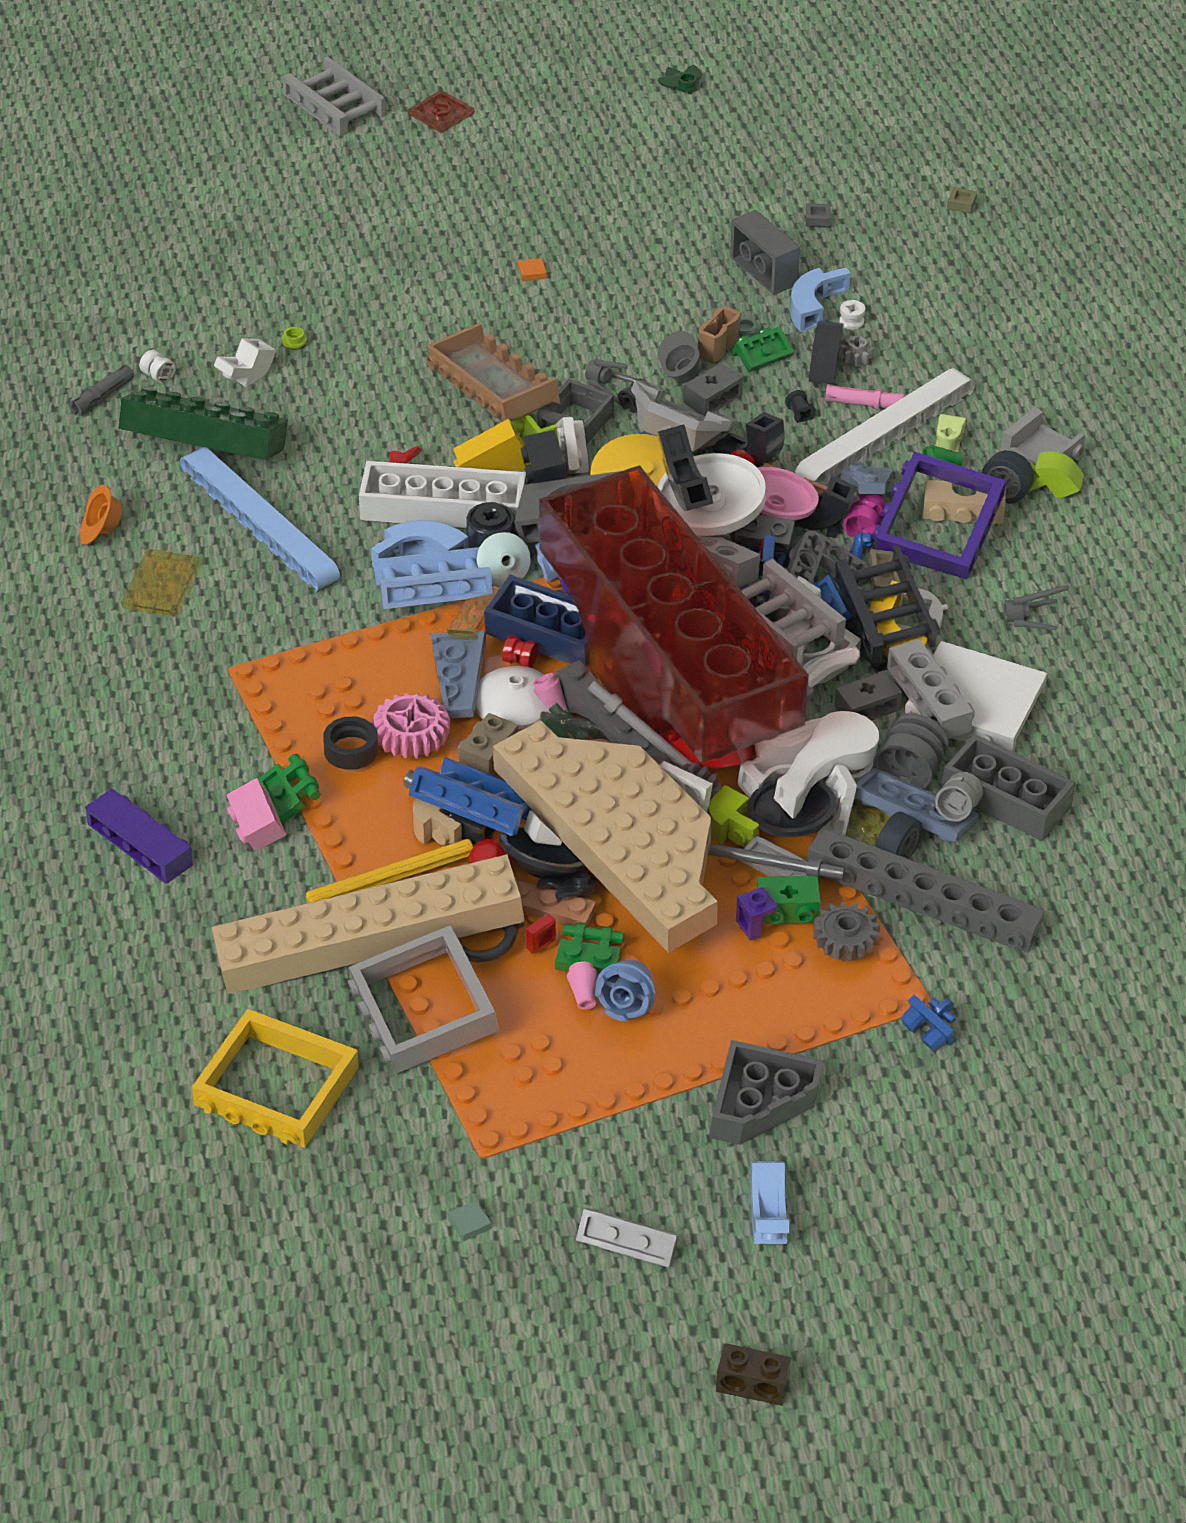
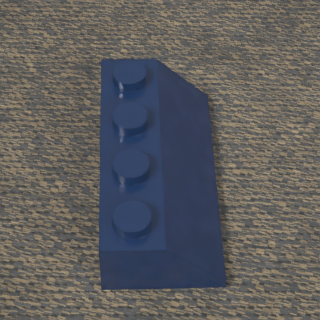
M509 575L484 610L485 634L504 641L510 635L520 637L521 641L524 642L528 640L534 641L539 644L538 653L569 664L580 660L587 667L598 651L610 609Z

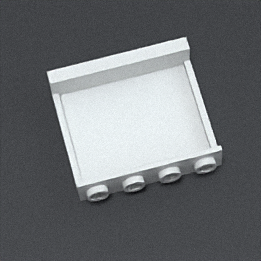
M941 641L933 657L939 666L944 667L948 678L953 684L958 686L962 697L967 703L972 705L975 714L974 719H972L971 732L953 737V739L967 743L976 734L1014 753L1016 739L1039 694H1044L1047 673ZM909 699L905 706V714H920Z

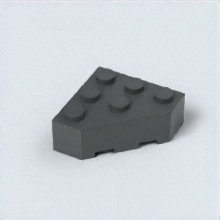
M731 1040L712 1116L709 1138L740 1145L813 1108L824 1060Z

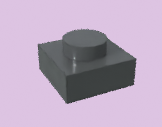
M806 203V226L830 227V204Z

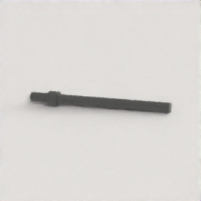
M712 843L708 851V855L804 872L807 876H817L818 878L826 876L842 880L845 876L844 867L823 864L822 860L810 858L809 861Z

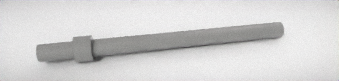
M595 680L587 688L604 703L603 707L609 712H615L677 766L681 768L686 763L692 764L690 760L622 704L623 700L615 693L612 695Z

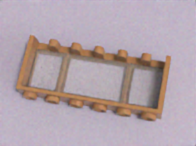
M480 323L426 345L428 351L426 359L429 367L432 370H436L443 379H447L456 389H460L469 399H473L482 409H486L495 419H499L501 422L507 419L513 421L545 407L551 402L561 405L557 380L555 378L547 380L544 372L535 375L532 363L528 362L522 365L518 353L509 356L505 343L496 346L493 334L484 337L482 324Z

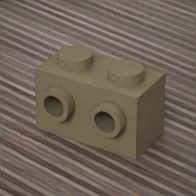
M488 713L481 722L476 723L473 732L468 738L460 742L457 749L459 762L494 775L496 771L494 770L493 746L518 733L519 725Z

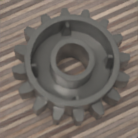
M844 901L841 902L838 908L833 904H829V912L821 909L819 917L814 919L813 939L817 940V948H822L826 956L829 955L836 960L843 961L863 959L864 955L872 953L874 945L879 943L880 923H876L877 916L875 914L868 915L867 907L861 910L857 909V903L855 902L851 907H847Z

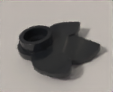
M579 872L559 877H543L537 882V887L550 886L556 888V899L572 896L585 897L594 893L597 881L595 878L590 877L589 873Z

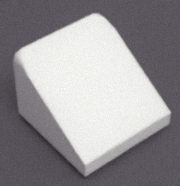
M529 811L524 830L535 843L561 845L562 840L533 811Z

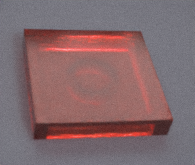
M442 90L408 109V115L440 133L474 114L473 107Z

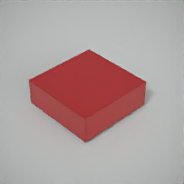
M549 913L526 928V949L532 954L537 953L556 940V919Z

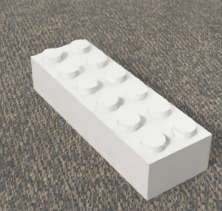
M366 461L359 493L360 520L392 523L426 520L444 523L452 527L466 528V516L469 510L484 502L504 504L512 510L514 517H516L523 485H526V472Z

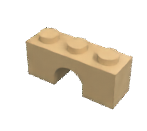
M925 480L923 519H931L933 521L950 520L960 523L976 522L988 494L978 491L972 496H961L952 490V483ZM1005 495L992 525L996 523L1003 524Z

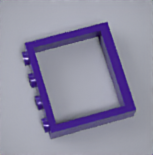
M914 451L910 461L906 460L903 465L901 482L896 481L894 485L892 502H887L882 514L884 520L882 524H877L872 537L876 539L875 549L893 552V546L899 545L902 554L908 556L910 563L968 579L1005 495L1006 480ZM916 472L988 494L961 557L889 534Z

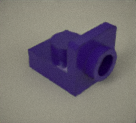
M764 887L737 896L736 922L748 939L752 941L761 937V925L764 922L763 916L777 911V904Z

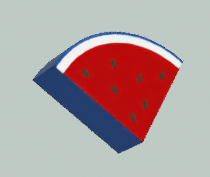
M764 535L759 551L761 563L774 558L775 539L773 536Z

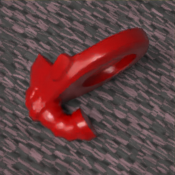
M418 445L405 453L396 450L391 451L389 454L390 461L388 462L406 464L421 452V448Z

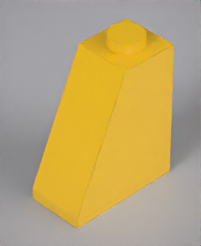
M509 419L453 448L457 458L453 460L455 467L522 471L525 465H528V463H523L520 449L525 447V443Z

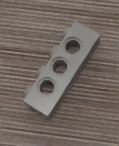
M665 523L655 526L654 553L674 560L677 563L680 562L681 565L686 567L689 566L687 558L690 557L697 572L726 583L735 589L758 580L760 554L717 535L699 536L684 533L687 551L683 552L680 546L679 551H674L670 545ZM673 529L672 535L678 541L681 538L678 530Z
M920 639L890 647L887 669L919 713L938 723L946 732L948 739L971 732L972 719L975 716L974 709L962 697L958 686L950 681L944 667L939 666L932 651L926 648Z

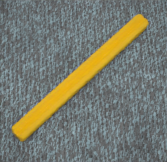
M464 839L307 891V903L385 885L469 857L473 844L470 839Z

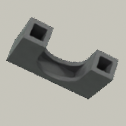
M623 470L523 485L514 521L519 538L525 543L547 541L553 520L560 513L570 509L576 497H586L595 502L593 513L598 528L611 531L626 529L634 494L628 471Z

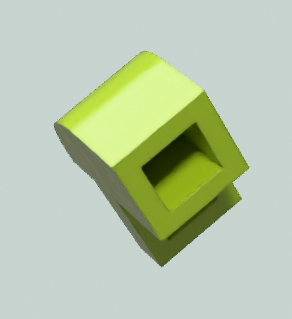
M1046 451L1039 453L1036 465L1031 464L1034 470V483L1028 492L1046 485L1056 498H1064L1080 491L1084 473L1069 456L1059 452Z
M726 785L712 797L709 804L711 837L720 845L728 838L735 844L746 847L756 836H759V824L748 818L749 797Z

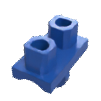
M915 994L908 1000L910 1007L901 1017L902 1024L912 1033L923 1023L929 1026L931 1029L921 1039L933 1052L946 1043L951 1046L957 1041V1038L953 1036L954 1030L943 1021L945 1019L949 1024H952L956 1020V1017L951 1013L954 1003L950 999H945L940 1003L936 998H932L928 1004L934 1011Z

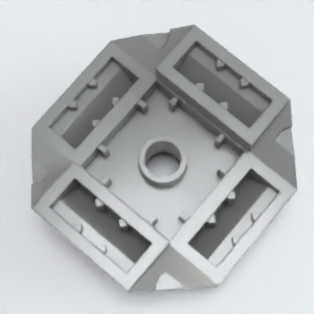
M634 381L631 388L636 399L640 429L657 436L658 431L684 424L693 452L702 451L708 446L715 445L718 439L728 431H735L739 420L717 411H707L706 416L668 401L665 399L667 390L646 381Z

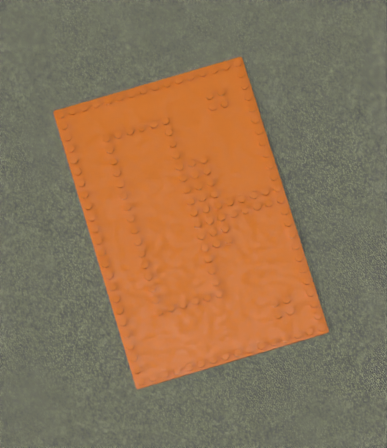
M544 577L530 581L553 590L563 588L559 577L551 581L545 580ZM499 590L494 591L493 596L462 600L231 666L228 669V673L275 764L278 763L285 769L290 765L288 758L292 754H298L301 759L306 761L310 776L315 777L319 784L318 790L321 793L320 798L311 800L308 795H305L302 798L305 807L300 812L336 882L445 846L437 843L433 838L425 844L416 838L413 827V803L416 798L409 795L410 788L403 786L404 778L409 770L415 772L416 767L419 766L440 773L443 760L446 757L459 762L457 749L463 739H467L473 732L476 723L481 722L483 719L477 714L476 710L474 717L450 718L449 738L445 741L444 746L439 747L438 752L430 751L428 757L423 754L419 755L418 759L414 756H408L405 759L401 754L394 757L392 751L384 752V748L378 746V754L375 760L366 767L356 770L337 768L328 762L324 755L323 733L326 727L336 719L350 716L364 718L373 724L374 713H377L378 706L383 705L385 699L393 700L395 694L400 697L404 696L406 692L408 695H415L418 692L422 697L429 694L431 700L438 699L440 705H443L430 634L485 631L484 610ZM666 602L654 618L645 622L620 623L607 620L598 651L586 667L609 693L618 695L623 700L622 704L660 736L670 733L672 728L688 725V729L697 728V724L706 722L716 712L732 710L739 706L733 696L727 692V687L705 654L685 652L671 640L666 627V615L671 604L670 602ZM678 614V616H677V626H678V629H679L681 635H682L686 640H688V641H690V642H693V643H697V642L694 641V640H689V639H687V638L682 634V632H681V623H682L683 620L681 619V617H680L679 614ZM486 634L487 640L480 679L486 674L502 667L521 666L517 662L513 664L503 662L502 652L506 641ZM538 653L532 669L543 674L553 673L554 677H556V670L570 664ZM569 710L559 717H553L552 715L543 722L560 738L579 740L604 739L609 741L593 722ZM347 737L340 739L335 745L344 749H355L367 742L361 738ZM753 755L746 761H753L757 758V755ZM669 759V761H670L674 766L680 768V767L677 766L672 760ZM740 765L717 769L708 767L710 773H717L715 780L721 783V788L726 785L747 796L737 783ZM497 772L493 775L503 779ZM295 778L292 781L294 786L300 782L299 778ZM521 819L519 827H524L526 820ZM759 829V837L806 861L808 849L819 831L802 837L784 838L768 834ZM496 830L492 839H499L501 832ZM711 837V843H712V844H718V843L715 842V841L712 839V837ZM728 838L721 844L734 848H745L735 844ZM712 855L707 856L702 886L717 900V925L669 953L601 881L584 866L582 870L576 873H589L590 877L595 878L597 881L594 893L590 896L582 897L596 901V911L588 927L603 929V926L612 927L613 931L624 932L623 944L611 943L610 946L621 947L619 962L631 959L639 961L649 968L653 975L655 986V1001L652 1008L643 1016L629 1018L628 1021H619L605 1014V1007L601 1004L598 996H595L596 1005L593 1008L587 1010L579 1009L567 979L569 971L555 969V958L560 939L573 940V937L563 936L564 924L556 922V940L537 953L532 954L526 949V928L541 918L524 914L525 926L518 929L517 939L513 947L506 954L488 962H470L495 1011L500 1031L429 1060L477 1155L485 1159L721 1080L731 1040L798 1054L901 1019L910 1007L908 1000L914 994L932 1009L928 1004L931 997L878 917H876V923H880L879 943L874 945L873 952L864 955L863 959L843 961L836 960L829 955L826 956L822 948H817V940L813 939L814 923L762 924L761 937L750 941L736 922L737 896L757 889V877L769 876L739 860ZM469 857L397 881L468 864ZM513 862L512 871L516 880L537 885L541 878L529 875L526 870ZM822 876L818 878L820 910L823 909L829 912V904H833L838 908L841 902L844 901L847 907H851L855 902L857 903V909L861 910L867 907L868 915L875 914L861 891ZM542 886V887H545V888H549V889L556 890V888H554V887ZM501 927L461 937L458 940L468 949L486 950L498 945L503 940L506 932ZM584 939V942L600 944V941ZM447 952L386 977L416 1037L476 1012Z

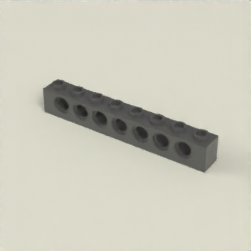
M826 828L819 830L808 849L806 861H809L810 858L822 860L823 864L845 868L843 880L826 876L822 877L1011 948L1028 953L1041 928L1044 909Z

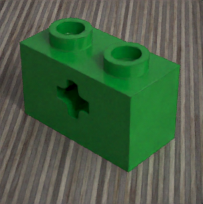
M817 876L757 877V889L764 887L777 904V911L763 916L764 922L762 924L814 923L815 917H819L821 902Z

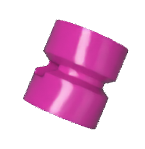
M856 494L843 521L845 532L854 538L859 531L870 532L873 535L876 525H880L883 520L882 514L886 505L885 500L879 494Z

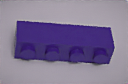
M111 788L85 806L87 823L91 828L164 883H169L193 866V851L190 844L171 833L166 825H161L151 818L147 811L141 810L132 804L127 796L120 795Z

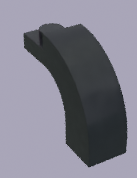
M818 321L812 349L809 382L836 383L841 344L844 341V323Z
M763 412L746 423L747 439L729 433L713 445L714 453L731 454L735 450H745L753 458L754 465L757 468L762 467L764 463L777 457L783 448L785 440L783 419Z
M685 425L658 431L657 436L664 457L662 459L680 507L684 511H689L713 504L707 477H703L696 466Z
M832 476L827 488L818 494L816 510L808 517L796 520L795 527L820 530L832 526L844 516L857 487Z

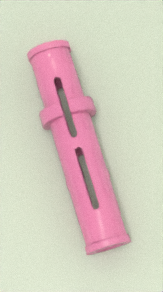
M828 384L825 400L874 406V409H879L880 407L887 408L904 398L905 394L882 392V389L874 391Z

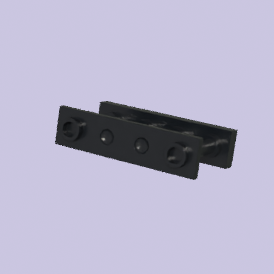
M899 545L893 546V558L890 562L856 571L854 568L850 569L846 559L836 561L835 580L852 614L853 622L872 664L883 661V649H886L887 645L925 636L928 638L929 647L933 648L936 646V636L940 633L938 622L935 618H931L911 574L909 558L906 554H902ZM895 571L900 579V583L866 592L860 590L857 585L858 581ZM906 593L910 604L877 613L869 612L867 608L868 602ZM913 614L916 615L920 624L885 635L878 633L876 628L879 623Z

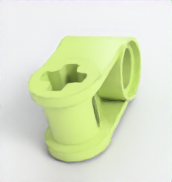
M940 414L936 437L938 438L935 446L958 452L960 442L963 440V433L965 432L966 418Z

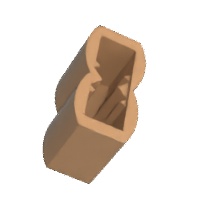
M723 306L714 312L711 320L701 325L698 349L702 359L712 363L717 362L724 357L726 349L735 345V342L739 339L740 331L739 311Z

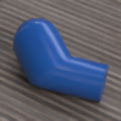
M863 531L855 536L850 553L862 560L864 547H871L873 545V535L870 532L863 533Z

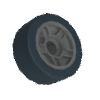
M1004 450L997 452L988 460L981 472L1006 480L1005 503L1008 504L1019 502L1034 483V470L1030 462L1024 456L1014 451Z
M901 811L896 812L884 825L875 847L909 859L919 844L922 834V823Z

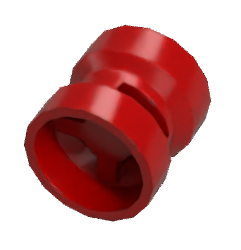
M510 635L504 644L502 660L510 664L517 662L521 666L532 668L538 656L539 644L530 640L524 642L521 641L520 637Z

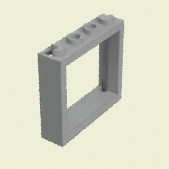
M451 925L349 967L352 979L347 982L354 998L360 996L362 1001L358 1002L361 1014L364 1020L371 1019L372 1023L368 1025L375 1042L381 1041L383 1045L379 1047L381 1056L385 1063L391 1062L396 1074L500 1031L495 1011ZM447 952L476 1012L396 1045L368 985Z

